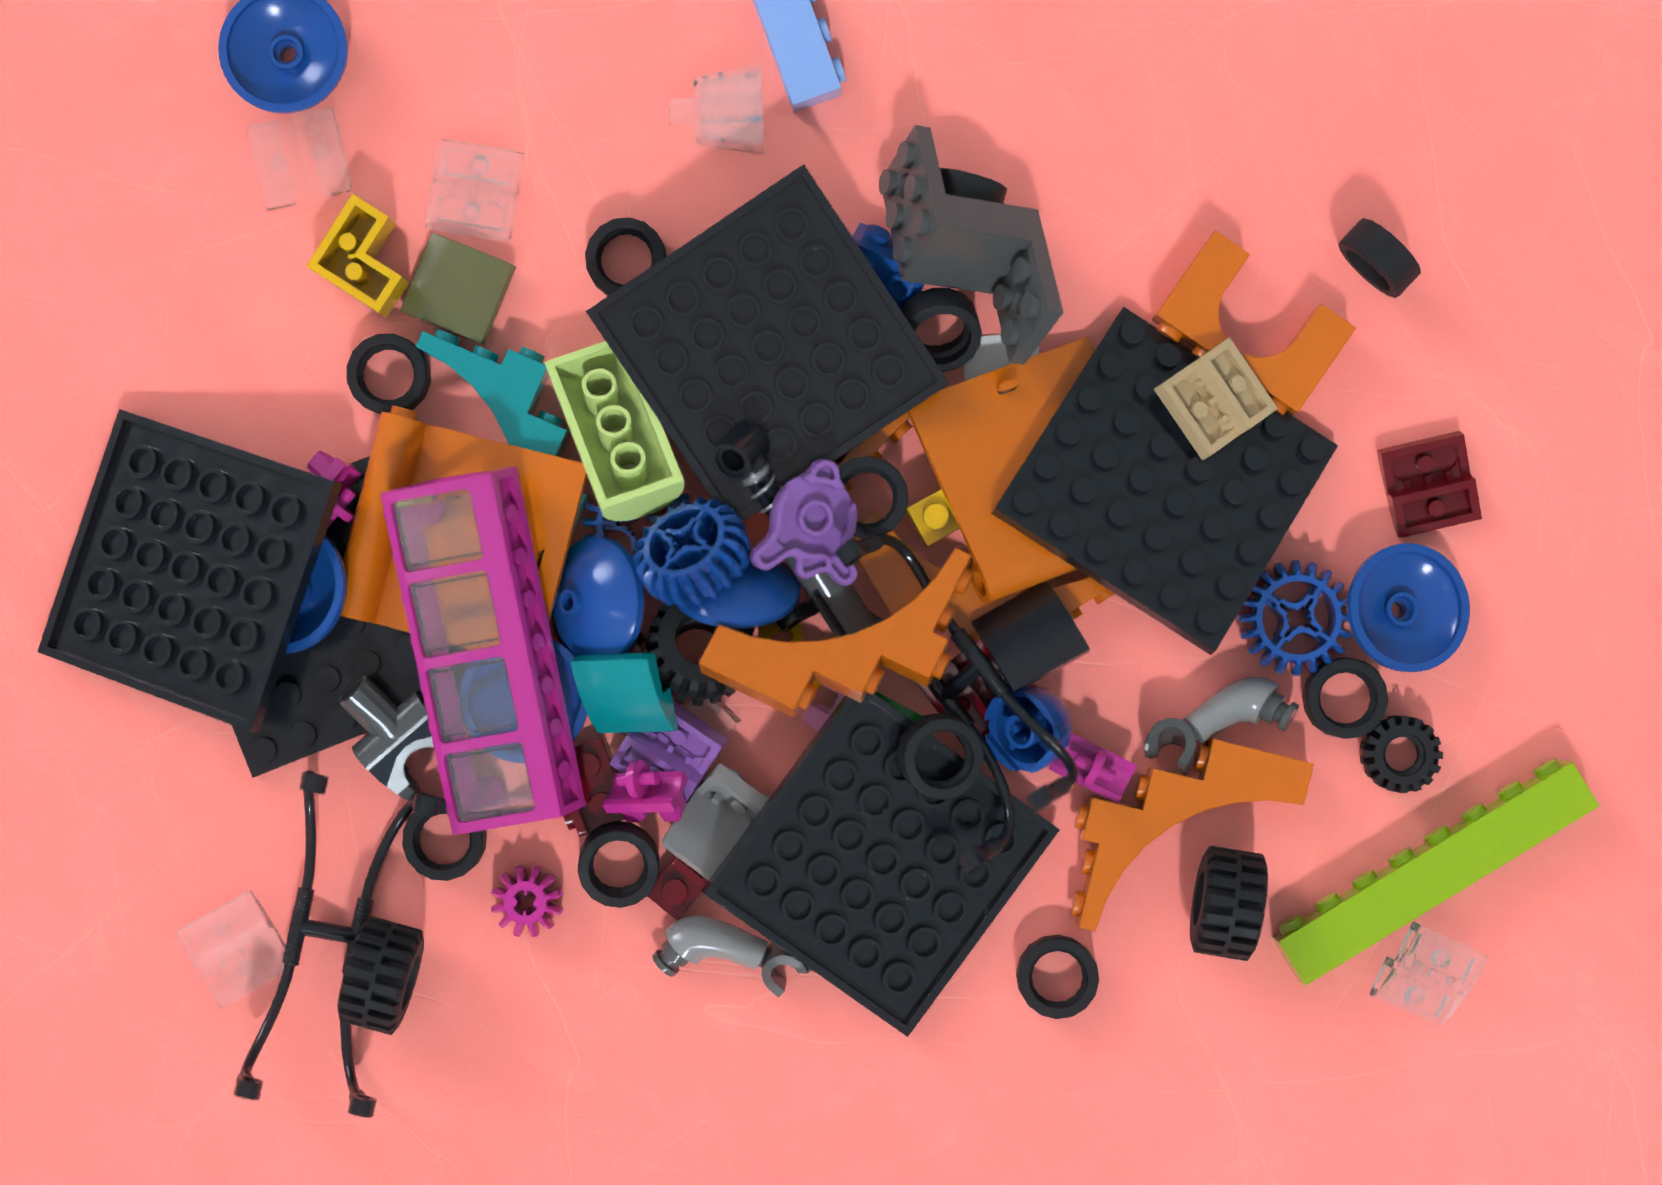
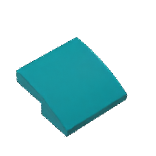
M655 653L580 655L570 661L582 704L598 733L667 732L678 729L671 689L661 687Z

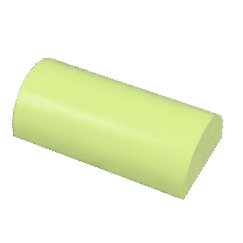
M604 341L545 361L546 370L603 517L611 521L634 520L653 514L675 501L684 490V479L662 424L607 342Z

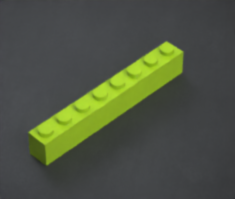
M1556 758L1542 763L1533 770L1536 775L1535 777L1523 784L1517 780L1506 785L1497 792L1499 799L1487 806H1484L1483 803H1478L1470 807L1460 815L1463 821L1449 829L1447 825H1443L1429 832L1424 837L1427 843L1413 851L1410 847H1407L1393 854L1387 860L1390 864L1389 866L1377 873L1372 869L1357 876L1351 881L1353 888L1340 896L1337 892H1333L1321 898L1314 904L1317 910L1304 918L1297 914L1282 922L1278 926L1280 932L1272 938L1298 981L1305 986L1598 808L1600 805L1574 763L1565 760L1558 762Z

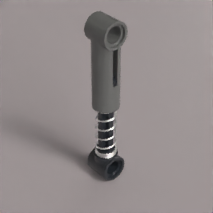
M739 422L733 426L714 448L711 455L712 464L715 470L725 479L740 482L742 486L749 487L753 492L750 499L757 498L762 506L760 513L766 512L770 518L774 497L780 490L778 487H783L775 483L776 474L774 471H771L768 463L769 458L767 454L770 450V441L767 434L759 426L750 422ZM787 557L785 561L794 573V560L792 557ZM825 572L808 579L796 576L836 638L854 634L884 621L882 618L870 613L852 584L847 586L837 584Z

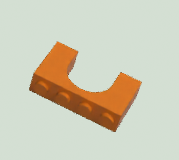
M1215 230L1152 318L1154 322L1159 324L1156 330L1176 344L1179 340H1182L1194 349L1191 354L1196 358H1200L1225 341L1226 337L1219 323V305L1224 292L1251 254ZM1321 303L1313 309L1290 344L1281 353L1269 357H1255L1241 351L1239 352L1278 409L1275 412L1282 415L1285 412L1294 415L1300 411L1354 333L1356 327Z

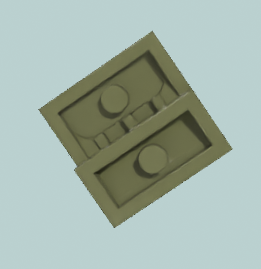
M432 232L400 311L416 319L443 328L450 333L485 345L516 266Z

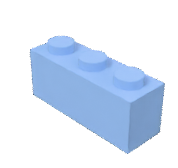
M753 0L793 113L841 96L840 83L846 81V76L839 57L831 59L825 43L831 42L832 39L824 17L816 19L811 3L817 2V0Z

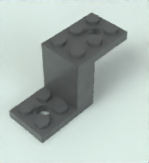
M915 125L906 140L900 143L897 154L888 168L882 171L879 178V192L883 195L886 208V225L890 228L894 245L893 258L898 264L901 281L993 294V306L997 310L1001 327V341L1005 344L1009 363L1024 365L1064 313L1039 211L1033 208L947 195L944 189L931 127Z

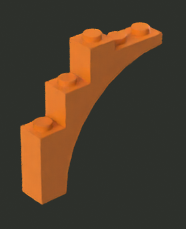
M876 510L859 522L864 524L875 523L881 520L883 516ZM893 530L887 533V535H892L905 543ZM882 545L881 549L862 557L858 561L891 615L908 605L923 591L922 586L907 562L890 546ZM907 545L932 582L938 576L941 568L923 559ZM1089 576L1076 582L1052 588L1073 620L1083 614L1079 607L1094 598L1098 605L1115 594ZM970 582L964 595L956 592L949 607L955 609L953 615L955 622L960 628H964L975 642L980 638L971 621L1027 590H1022L985 604L979 598L973 583Z
M955 548L938 576L912 602L886 620L854 634L823 641L782 642L751 637L718 625L699 662L700 671L702 674L794 719L800 708L807 710L811 705L818 689L817 686L813 685L814 680L862 703L867 692L874 695L885 673L884 670L879 669L880 665L928 687L933 676L938 679L942 678L952 655L945 653L949 639L936 634L938 630L945 633L955 612V609L949 606L956 592L964 595L974 575V571L968 569L971 555Z
M1210 738L1207 740L1206 746L1199 745L1196 753L1194 769L1200 771L1198 778L1149 766L1146 775L1139 774L1134 792V799L1140 800L1138 807L1088 796L1087 804H1079L1074 822V828L1080 829L1079 837L1082 840L1094 842L1093 850L1086 849L1082 860L1080 873L1087 875L1083 892L1076 890L1072 901L1070 915L1076 916L1075 924L1078 928L1096 932L1106 900L1124 870L1149 843L1173 825L1202 811L1237 802L1276 801L1304 805L1314 763Z

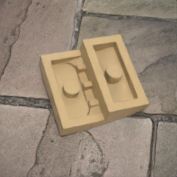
M1230 337L1154 389L1202 461L1278 409Z

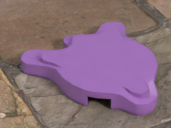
M827 459L814 461L806 472L789 480L780 488L774 497L770 510L768 533L750 554L751 562L755 567L768 570L787 557H792L794 560L793 570L799 578L808 579L825 572L837 584L847 586L855 582L857 578L856 567L853 564L846 568L835 555V551L846 541L853 538L857 524L856 504L852 503L849 494L844 489L845 485L840 479L839 468L833 461Z

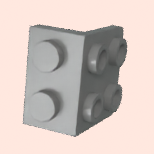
M719 763L701 781L689 798L681 819L673 822L664 835L662 844L668 851L709 880L770 796L761 794L746 783L740 773L731 768H726Z

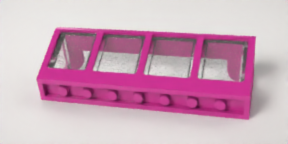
M517 466L436 478L380 493L452 835L558 818L586 806Z

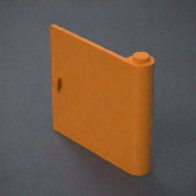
M1089 336L1032 356L1024 365L1013 363L939 390L907 412L974 560L970 566V570L974 571L972 583L979 598L985 604L1076 570L1075 567L991 513L1094 353L1095 348ZM1015 388V390L1009 391V392L1004 393V394H999L1000 392H1005V391H1008V390H1010V389Z
M392 405L390 413L381 412L343 557L347 576V594L340 616L410 633L405 607L402 603V593L396 565L393 560V550L387 522L383 513L380 493L436 478L517 466L537 568L541 553L544 550L538 573L548 622L550 623L587 480L583 463L426 424L416 420V411ZM467 489L446 492V512L442 521L424 527L432 568L478 560L483 556L471 495ZM475 571L434 579L447 642L473 650L499 645L500 635L486 572Z

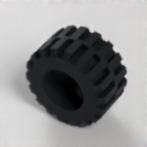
M663 603L658 610L657 616H654L645 646L647 649L646 653H655L659 677L662 683L661 687L670 688L671 691L677 694L675 701L684 704L686 697L692 698L693 706H702L705 699H709L711 705L718 703L724 694L730 697L736 692L735 689L702 674L700 666L685 659L676 645V638L686 631L699 629L714 635L717 626L705 624L689 617L675 604L668 606L666 603ZM755 627L730 629L753 637Z
M1212 845L1204 853L1196 877L1190 915V942L1194 953L1242 961L1250 959L1260 938L1267 901L1268 867L1263 854Z
M370 916L356 936L344 971L337 1004L339 1021L392 1035L405 1016L419 973L424 950V937L421 929Z

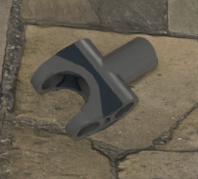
M366 675L358 677L344 690L338 699V703L368 731L364 737L352 746V751L359 762L380 783L403 799L410 800L415 793L421 790L414 778L408 773L409 768L405 762L410 754L418 749H434L428 727L423 693L416 690L397 706Z

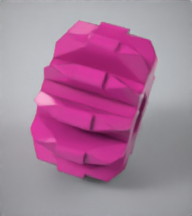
M523 865L516 866L515 875L517 881L507 872L503 873L500 879L508 889L494 887L491 892L493 896L504 899L503 902L492 905L491 912L499 913L505 911L507 916L500 920L499 926L505 928L513 920L516 922L513 929V935L516 937L521 936L525 924L528 926L531 937H537L540 931L538 921L550 930L555 923L547 913L560 915L563 912L562 906L551 902V900L558 899L564 895L563 889L549 891L548 886L555 881L556 876L550 874L543 881L538 880L541 874V866L535 865L532 868L529 878H527L526 869ZM524 890V895H527L530 891L537 897L533 901V905L536 908L535 911H531L530 906L525 910L520 908L518 905L522 900L519 894L520 891Z

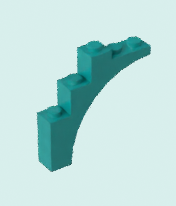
M436 329L433 336L422 331L416 347L451 367L472 385L492 410L508 444L561 457L571 434L566 429L561 428L564 420L542 410L538 417L533 416L549 378L545 364H543L544 355L522 346L519 353L508 349L502 364L497 363L499 355L476 345L474 351L471 352L457 346L460 338L450 333ZM584 493L582 495L573 534L589 499V496ZM543 550L542 553H541V557H540V561H539L538 568H540V564H541V560H542V556H543L544 550Z

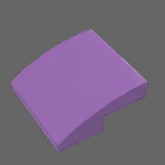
M673 701L678 729L667 732H629L611 760L610 765L621 773H625L631 761L643 760L647 763L650 772L684 771L688 778L683 792L687 803L727 743L728 738Z

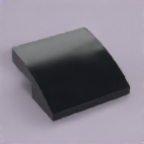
M1047 581L1034 586L971 621L991 659L996 662L1013 694L1090 652V647Z

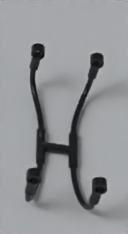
M871 534L859 540L854 537L846 541L835 551V555L847 568L855 564L862 557L881 549L882 545H887L894 548L904 558L923 590L931 583L913 552L905 543L892 535ZM811 599L798 604L789 615L775 623L785 633L801 621L818 614L819 611ZM952 617L947 628L952 634L950 638L968 660V663L947 684L942 678L938 679L933 676L928 688L949 715L960 719L978 735L983 744L984 760L996 782L1004 810V825L1000 835L992 837L980 845H975L957 859L965 872L970 874L986 861L1002 852L1003 847L1012 836L1015 825L1013 799L1001 767L990 747L975 727V720L957 698L975 679L980 676L996 698H1001L1015 715L1058 756L1066 767V777H1059L1048 785H1042L1025 799L1035 814L1040 813L1054 801L1071 791L1078 778V768L1068 751L1015 699L1009 691L1011 688L999 672H997L996 668L978 645H976L964 628H960Z
M312 770L302 773L299 789L303 791L306 841L302 886L298 887L282 960V963L285 964L282 977L269 1011L236 1078L234 1096L247 1100H260L264 1081L254 1078L251 1071L284 1003L295 966L299 965L305 936L347 943L343 969L341 971L344 974L356 936L361 926L371 916L374 900L371 898L374 886L392 842L412 811L438 815L441 802L440 797L419 791L397 813L387 829L370 865L361 897L357 898L351 927L309 919L315 892L312 889L316 862L314 793H326L329 777L317 774ZM340 1021L342 1059L350 1093L348 1113L358 1117L372 1118L377 1099L366 1095L359 1088L352 1053L351 1024Z

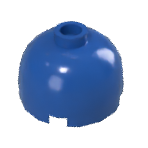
M1030 685L1013 694L1011 689L1009 690L1027 712L1066 749L1071 739L1072 722L1069 710L1062 699L1052 691L1036 685ZM995 697L992 699L985 712L984 721L989 719L988 728L990 732L985 737L992 753L1001 764L1015 772L1023 770L1034 773L1048 767L1059 759L1015 715L1001 698Z

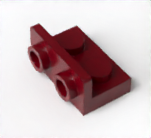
M602 737L574 747L586 806L563 817L569 831L576 829L579 837L592 832L602 824L625 820L621 813H606L602 806L604 799L609 797L612 791L615 775Z

